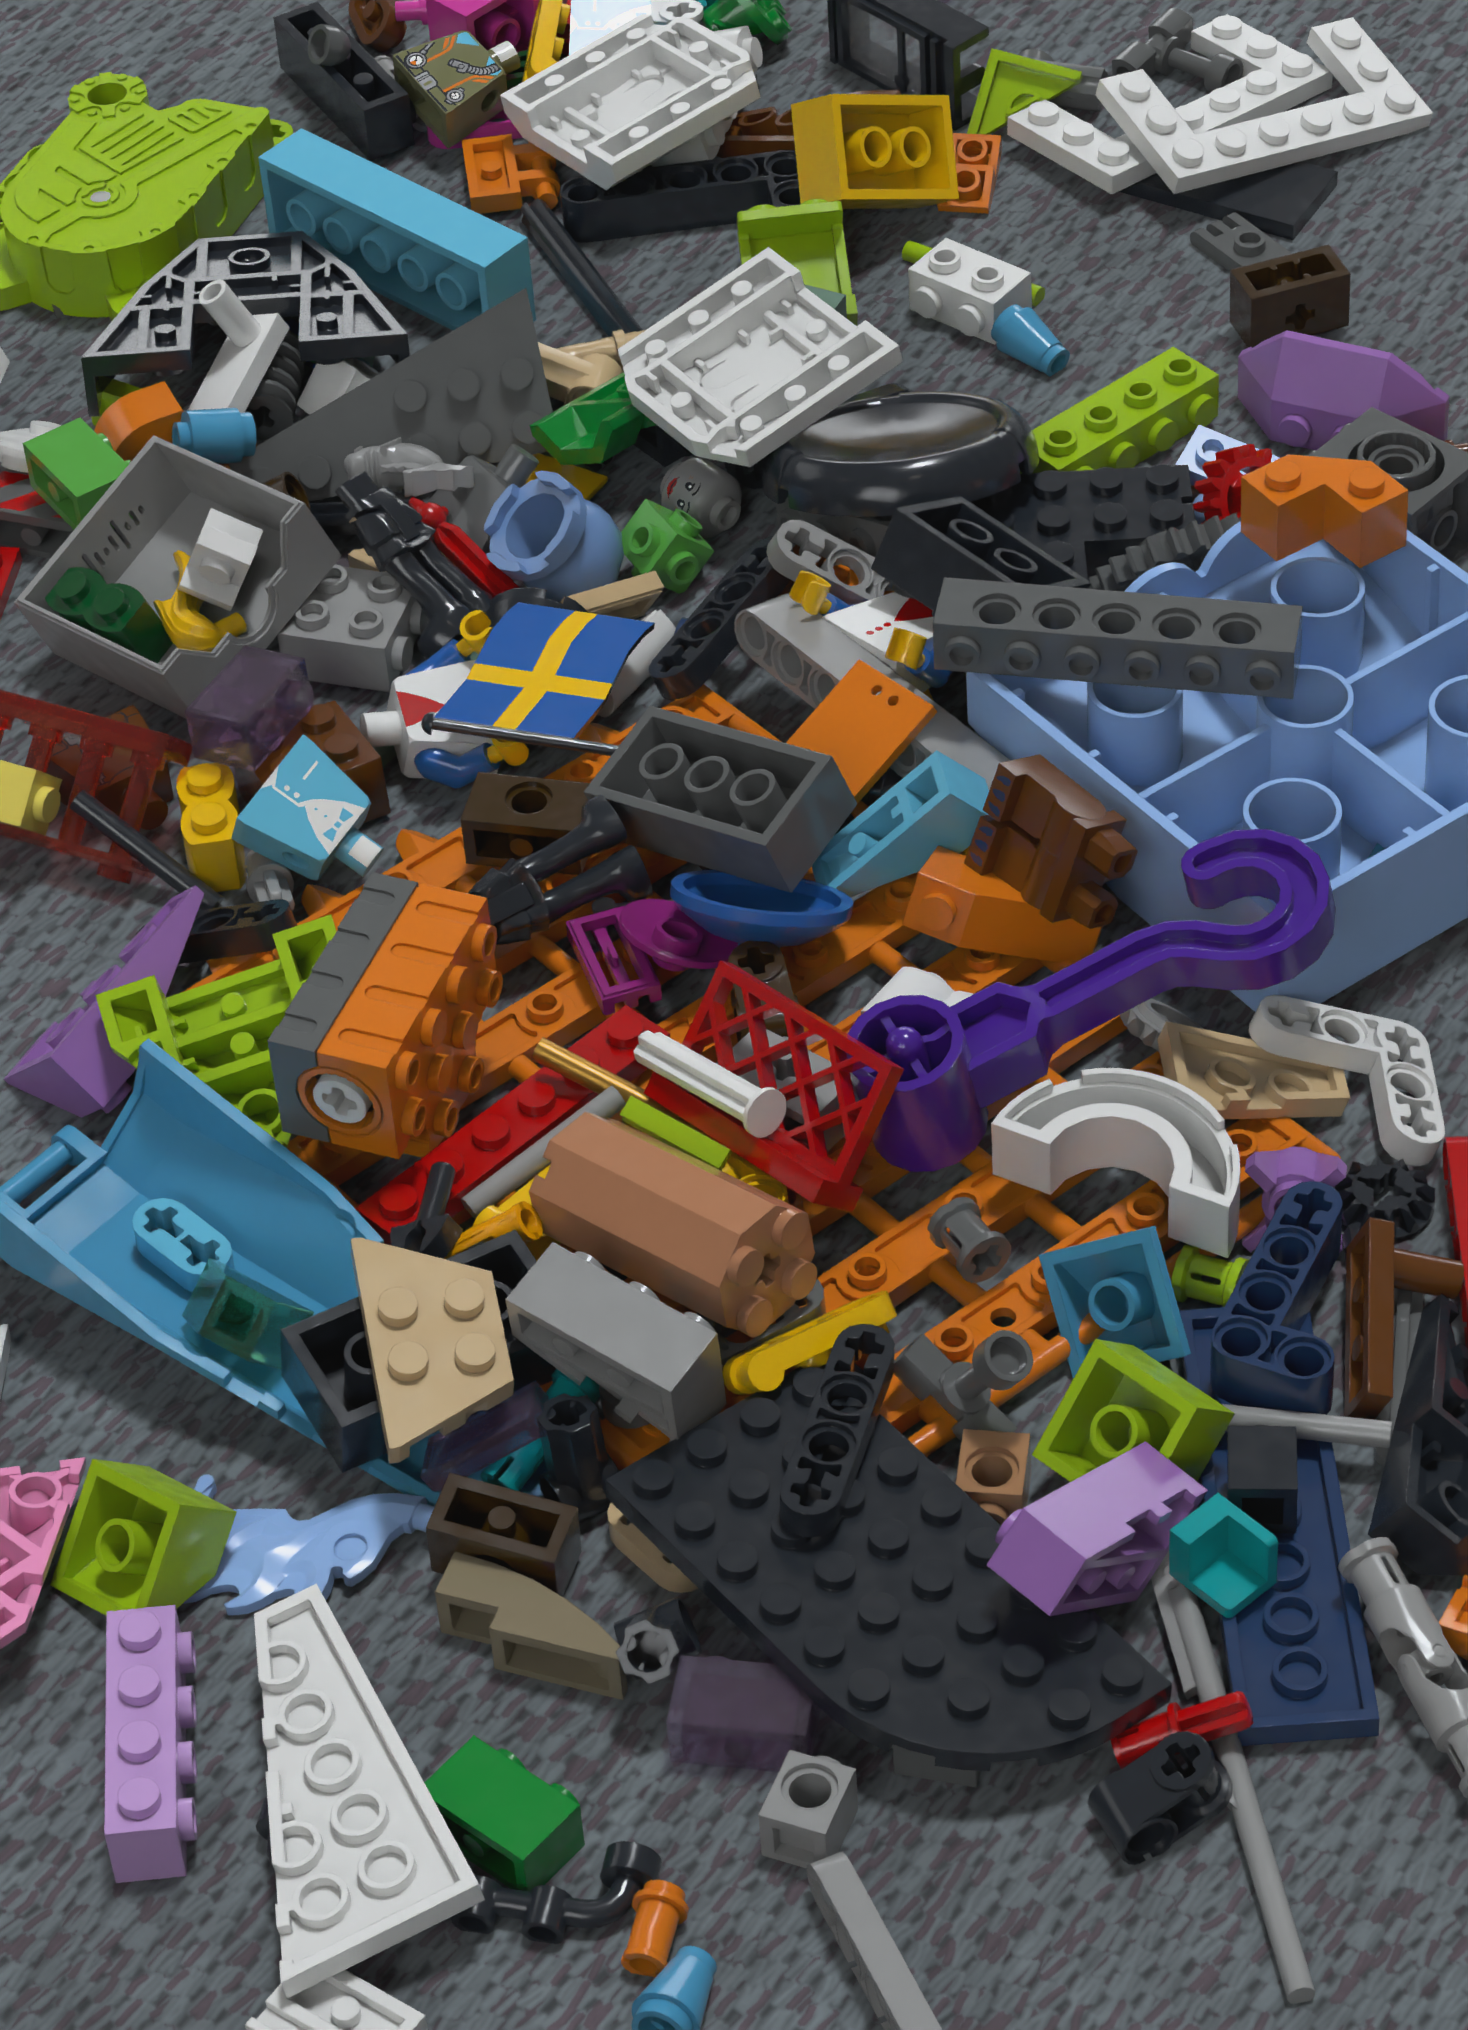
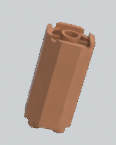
M584 1112L549 1140L543 1158L551 1161V1165L545 1179L535 1175L529 1190L531 1204L542 1222L543 1234L576 1251L591 1255L598 1262L727 1328L739 1330L751 1337L760 1336L768 1326L790 1309L796 1300L803 1299L813 1289L817 1279V1268L811 1263L815 1250L808 1213L611 1118L606 1120L598 1115Z

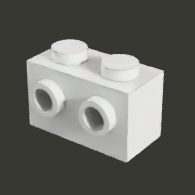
M948 238L942 240L908 269L910 310L919 313L925 318H932L956 328L965 335L975 336L994 345L996 341L991 337V330L998 316L1006 308L1015 304L1020 305L1022 308H1032L1031 272Z

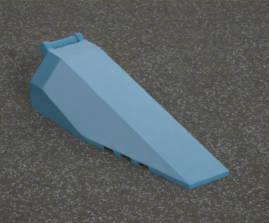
M148 1038L139 1046V1061L133 1092L101 1147L74 1126L66 1125L51 1137V1146L0 1186V1258L16 1270L159 1349L326 1448L281 1376V1329L358 1297L351 1258V1239L361 1237L384 1243V1240L334 1185ZM67 1164L72 1166L78 1165L26 1209L19 1205V1203ZM159 1198L174 1199L185 1205L230 1242L235 1267L233 1281L227 1288L210 1295L193 1294L185 1290L143 1257L137 1250L132 1223L135 1211L142 1204ZM172 1227L167 1232L175 1238L174 1228ZM193 1256V1262L195 1266L201 1261L197 1259L195 1256ZM216 1260L210 1263L209 1265L211 1266L215 1264ZM521 1394L487 1411L485 1410L469 1417L465 1424L445 1436L440 1431L432 1433L410 1446V1456L399 1463L389 1464L388 1455L385 1454L357 1467L403 1494L425 1496L427 1504L435 1507L449 1473L483 1481L480 1476L481 1472L491 1464L535 1405L525 1394ZM545 1459L520 1492L543 1498L539 1486V1476L547 1472Z

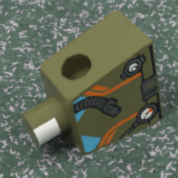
M463 30L393 55L395 81L409 94L416 114L447 148L457 144L503 110L500 95L507 91L506 75L519 69L521 66L519 55L509 41H504L486 50L470 32Z

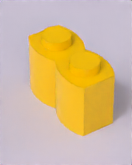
M224 762L202 763L183 767L177 777L176 788L182 816L181 831L188 870L216 892L241 889L247 878L245 870L247 865H245L244 846L231 838L236 818L240 814L233 773Z

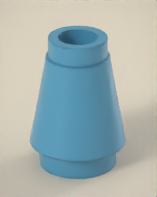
M1018 304L1011 305L994 322L991 337L996 341L997 349L1000 352L1040 372H1044L1049 377L1067 365L1070 352L1063 347L1062 343L1032 308H1022Z
M684 1946L680 1948L675 1957L669 1961L633 2002L632 2030H701L713 1977L717 1971V1965L713 1957L699 1947Z

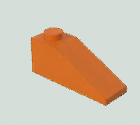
M939 845L918 872L902 923L906 927L957 947L1061 963L1065 960L1079 961L1093 954L1103 926L1089 929L1072 918L1051 923L1039 914L1040 909L1031 906L1022 898L1021 892L994 873L980 875L964 864L965 855Z

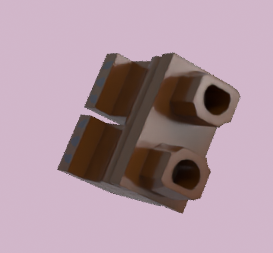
M1040 754L1000 762L983 807V811L989 815L980 816L964 864L980 875L994 873L1021 892L1022 898L1031 906L1040 909L1039 914L1051 923L1072 918L1089 929L1111 923L1119 903L1115 896L1102 888L1105 878L1113 880L1124 877L1132 869L1138 850L1121 835L1127 819L1115 810L1106 811L1105 806L1098 799Z

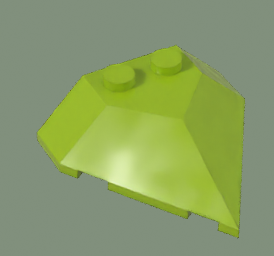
M330 914L272 934L280 959L173 996L165 997L155 975L97 994L96 999L112 1051L137 1069L139 1046L149 1038L287 1148L292 1133L282 1131L267 1040L284 1018L285 1011L302 984L310 976L311 969L329 940H332L337 930L332 915Z

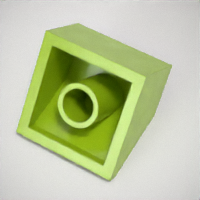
M92 1459L50 1585L107 1616V1611L175 1605L177 1609L216 1575L237 1511L149 1466Z

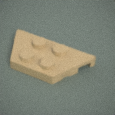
M361 1237L351 1239L352 1264L389 1464L399 1463L410 1456V1446L437 1430L445 1436L465 1424L473 1413L481 1410L487 1411L513 1395L514 1378L492 1271Z

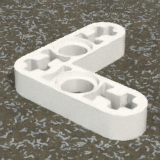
M1271 995L1265 997L1260 1002L1249 1024L1251 1039L1259 1047L1278 1056L1367 1074L1369 1076L1378 1131L1383 1148L1396 1160L1399 1161L1403 1158L1405 1164L1412 1166H1422L1428 1164L1433 1159L1445 1136V1126L1429 1045L1419 1030L1398 1020L1287 996ZM1329 1033L1338 1035L1346 1041H1348L1349 1043L1339 1041L1336 1038L1332 1037ZM1394 1087L1406 1090L1415 1098L1404 1095L1400 1091L1396 1090Z

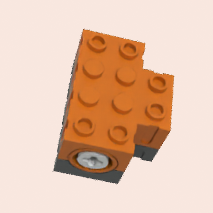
M372 872L365 882L362 892L354 900L337 927L336 934L332 940H329L311 969L310 976L302 984L285 1011L284 1018L267 1040L282 1131L325 1142L332 1140L333 1144L395 1159H400L403 1153L422 1158L440 1145L444 1137H450L453 1134L458 1123L460 1108L468 1094H475L482 1082L484 1062L482 1058L476 1057L475 1038L478 1023L483 1016L485 1008H493L497 1004L502 990L503 977L500 971H496L494 956L497 930L490 923L488 899L486 897L420 883L418 887V882Z

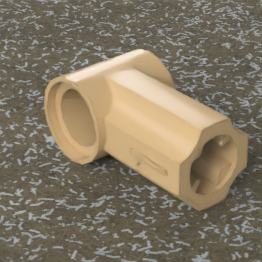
M538 342L549 397L564 402V405L623 372L621 366L607 355L598 353L588 354L580 359Z

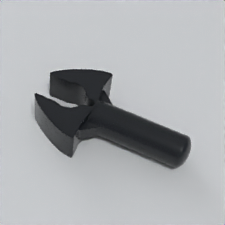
M436 1162L431 1166L417 1218L414 1222L391 1228L390 1238L392 1246L442 1259L451 1251L463 1230L449 1214H445L456 1175L455 1168L451 1164Z

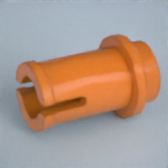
M650 1880L644 1884L642 1890H638L634 1894L632 1907L636 1915L627 1948L621 1959V1964L630 1973L656 1977L668 1964L667 1959L677 1926L687 1920L689 1907L685 1902V1892L679 1886L664 1880Z

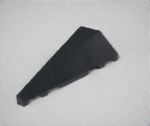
M1442 1293L1422 1310L1368 1535L1371 1538H1389L1399 1553L1397 1558L1418 1575L1464 1576L1468 1575V1388L1463 1371L1468 1366V1347L1462 1344L1456 1345L1451 1323L1459 1315L1457 1305Z

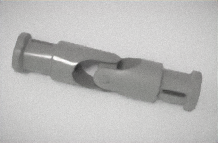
M1387 1537L1367 1540L1343 1556L1339 1562L1338 1570L1348 1583H1353L1366 1605L1364 1612L1366 1622L1387 1660L1397 1672L1404 1690L1436 1749L1447 1753L1461 1778L1458 1787L1462 1795L1468 1800V1674L1443 1635L1442 1628L1420 1588L1409 1584L1396 1562L1399 1553L1394 1543ZM1445 1684L1447 1689L1441 1688L1440 1686Z

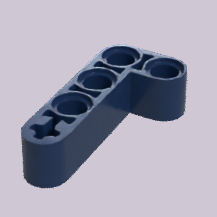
M1301 1182L1291 1187L1284 1195L1212 1330L1210 1383L1212 1390L1219 1398L1238 1406L1325 1415L1331 1410L1335 1360L1332 1347L1325 1340L1299 1330L1337 1260L1341 1248L1343 1202L1340 1194L1334 1187L1323 1182Z

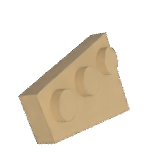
M1166 1021L1157 1039L1164 1077L1196 1092L1208 1101L1224 1119H1261L1284 1116L1289 1118L1340 1117L1350 1099L1343 1069L1278 1056L1265 1051L1249 1038Z

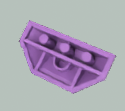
M1287 330L1264 340L1253 348L1249 347L1242 350L1238 356V398L1272 441L1285 443L1293 447L1318 450L1337 435L1346 424L1352 423L1371 407L1442 441L1447 438L1449 395L1440 388L1434 389L1421 374L1393 353Z

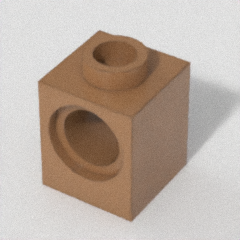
M963 1429L956 1485L995 1521L1002 1525L1013 1512L1023 1509L1028 1504L1031 1481L1030 1433Z

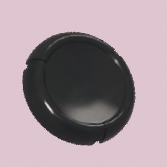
M951 391L901 392L899 395L885 397L876 395L845 401L764 457L762 462V489L764 494L777 504L785 503L788 497L789 508L801 512L849 517L893 515L895 509L958 496L972 502L1004 491L1021 482L1020 471L1023 475H1030L1037 468L1039 463L1038 445L1035 434L1027 420L1013 407L991 397Z

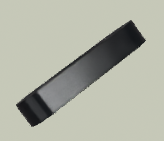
M276 899L198 911L178 964L262 953L277 949L272 934L298 926L288 901Z

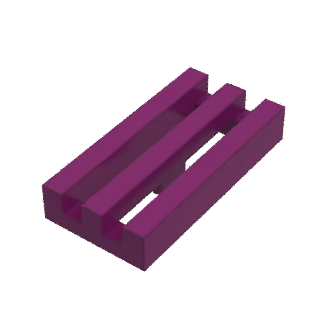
M624 906L566 921L567 937L604 1016L615 1013V1003L624 1001L625 1005L634 1008L639 1006L638 997L644 995L648 996L650 1003L662 1000L661 984L647 954L633 945L620 930L619 917ZM614 925L639 979L630 981L605 926ZM586 931H591L616 984L615 986H609L585 935Z

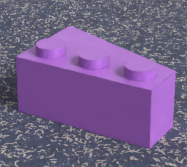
M1145 1441L1023 1509L1013 1512L1003 1522L996 1534L995 1542L999 1546L990 1558L987 1566L1049 1616L1136 1601L1169 1551V1530L1196 1510L1208 1490Z

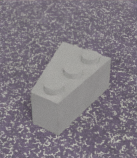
M552 1242L505 1299L512 1335L579 1386L587 1376L620 1400L614 1412L630 1424L637 1415H640L670 1438L669 1442L674 1439L678 1440L686 1432L719 1414L727 1404L718 1333L715 1332L714 1328L704 1318L695 1313L685 1312L682 1314L662 1303L656 1294L645 1285L635 1281L628 1284L606 1272L604 1267L594 1257L585 1252L577 1251L572 1253Z

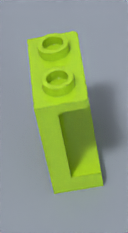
M811 199L800 205L785 207L763 204L754 206L748 211L737 213V240L741 265L767 247L771 248L800 270L805 285L845 294L847 319L857 326L858 311L855 294L852 295L843 232L841 201L828 202L824 199Z

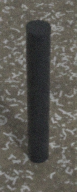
M82 790L74 798L69 807L72 811L177 892L182 893L195 885L205 894L199 909H214L220 905L223 896L88 792Z

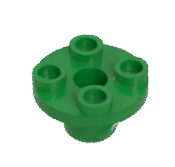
M717 0L703 11V25L711 31L749 26L751 35L763 32L777 45L788 38L787 34L792 31L791 26L784 18L786 11L779 0Z

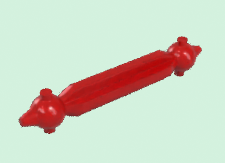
M415 497L408 501L409 506L422 516V522L436 529L433 537L437 548L477 586L490 593L493 598L507 590L520 588L509 576L487 559L486 553L459 526L447 522L449 511L445 506L441 507L433 502L425 503Z

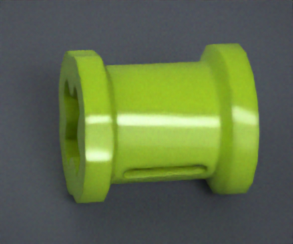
M1189 1244L1184 1245L1176 1260L1171 1280L1176 1301L1183 1303L1189 1297L1225 1307L1250 1260L1239 1257L1234 1262L1200 1254L1199 1248ZM1206 1275L1220 1279L1221 1284L1203 1281L1201 1277Z

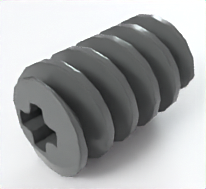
M288 330L245 411V413L250 412L253 416L256 440H268L293 425V417L296 412V404L299 399V391L307 361H301L299 336L291 330Z

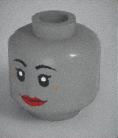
M692 457L684 462H679L673 465L663 477L660 485L661 506L672 511L677 508L691 515L702 525L703 529L699 534L703 539L712 538L728 530L738 520L742 499V489L739 481L706 458Z

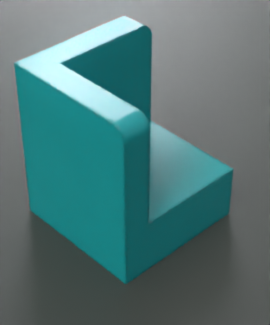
M1219 1493L1215 1494L1169 1530V1574L1226 1618L1234 1617L1277 1583V1538Z

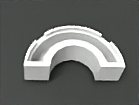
M1123 1068L1081 1070V1079L1064 1082L1053 1086L1050 1079H1047L1027 1089L1009 1102L991 1123L993 1175L1051 1195L1066 1179L1086 1170L1115 1167L1136 1171L1155 1181L1169 1197L1168 1237L1225 1258L1229 1257L1235 1244L1239 1226L1240 1156L1237 1144H1233L1226 1132L1225 1120L1219 1112L1203 1097L1186 1086L1166 1077L1139 1070Z

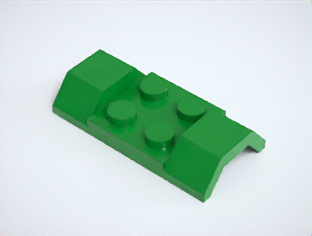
M622 372L529 426L532 436L561 465H577L606 461L635 444L640 429L657 424L632 405L624 378L625 374Z

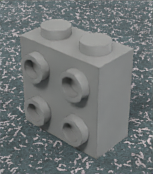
M335 564L277 635L283 675L289 678L390 692L392 681L399 676L401 671H407L411 664L413 646L428 623L427 616L409 591L388 572L343 567Z

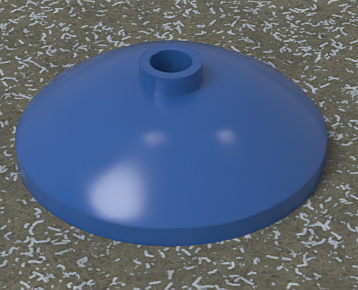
M700 870L675 876L671 880L670 897L684 914L707 932L736 942L738 945L749 940L768 941L777 947L807 944L839 929L852 917L854 902L850 896L833 887L806 879H801L793 892L789 893L720 871Z

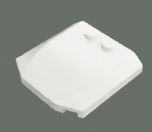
M641 14L500 95L504 112L524 139L605 190L612 188L689 143L703 131L761 98L749 54L746 50L690 18L675 17L667 25L654 24L650 14Z
M769 247L618 349L627 390L634 407L695 456L747 467L756 464L903 362L897 343L866 320L858 326L854 325L808 290L804 285L800 270Z

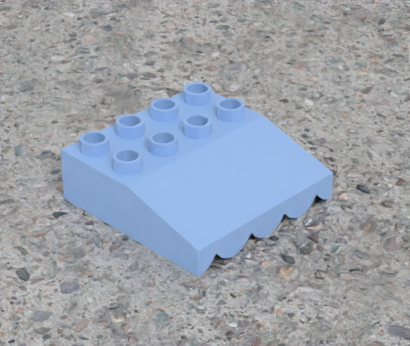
M1240 521L1228 529L1215 542L1197 571L1194 572L1188 566L1176 562L1161 564L1139 576L1124 591L1303 606L1301 657L1293 699L966 672L968 723L982 739L1009 760L1038 754L1042 755L1105 806L1106 811L1115 810L1127 819L1121 835L1138 850L1132 869L1124 877L1106 882V884L1122 902L1151 926L1164 921L1201 920L1226 925H1248L1262 920L1275 908L1276 903L1273 900L1260 896L1242 897L1216 909H1202L1192 904L1185 886L1181 859L1186 851L1204 840L1234 830L1270 829L1297 837L1320 856L1330 878L1336 907L1334 935L1320 958L1294 979L1262 990H1229L1255 1012L1260 1002L1265 997L1271 995L1287 996L1321 1004L1468 918V573L1409 530H1407L1406 546L1359 568L1324 539L1279 561H1275L1241 533ZM1377 843L1385 848L1368 859Z

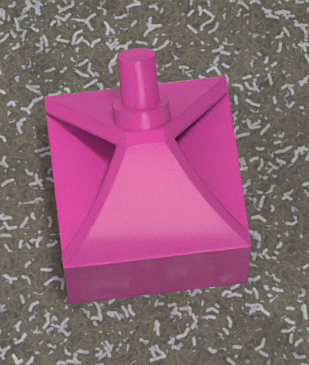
M539 0L395 1L396 21L422 20V25H428L430 41L463 30L470 32L486 50L504 41H509L516 51L520 52L528 50Z

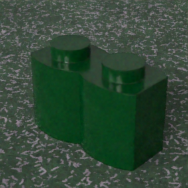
M68 568L45 597L46 602L56 615L157 664L173 644L165 631L161 619L137 589L121 583L107 584L99 573L89 568Z

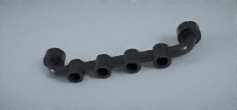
M266 1796L257 1820L256 1830L264 1839L268 1840L267 1856L274 1870L271 1856L268 1800ZM621 1841L610 1844L606 1849L600 1873L601 1881L610 1890L604 1896L597 1899L572 1898L565 1890L550 1885L536 1886L531 1892L502 1888L498 1882L491 1878L474 1875L485 1900L452 1916L451 1920L454 1926L461 1931L489 1934L494 1929L497 1916L523 1920L522 1934L529 1940L559 1944L563 1941L567 1926L601 1928L621 1919L632 1909L634 1894L638 1890H642L646 1882L658 1880L662 1859L656 1851L639 1843Z

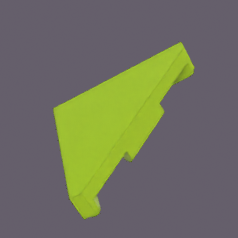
M991 48L967 134H992L1007 125L1008 116L1028 108L1035 102L1050 101L1080 84L1082 72Z
M630 1096L620 1113L621 1120L626 1125L722 1171L732 1154L731 1149L633 1096Z

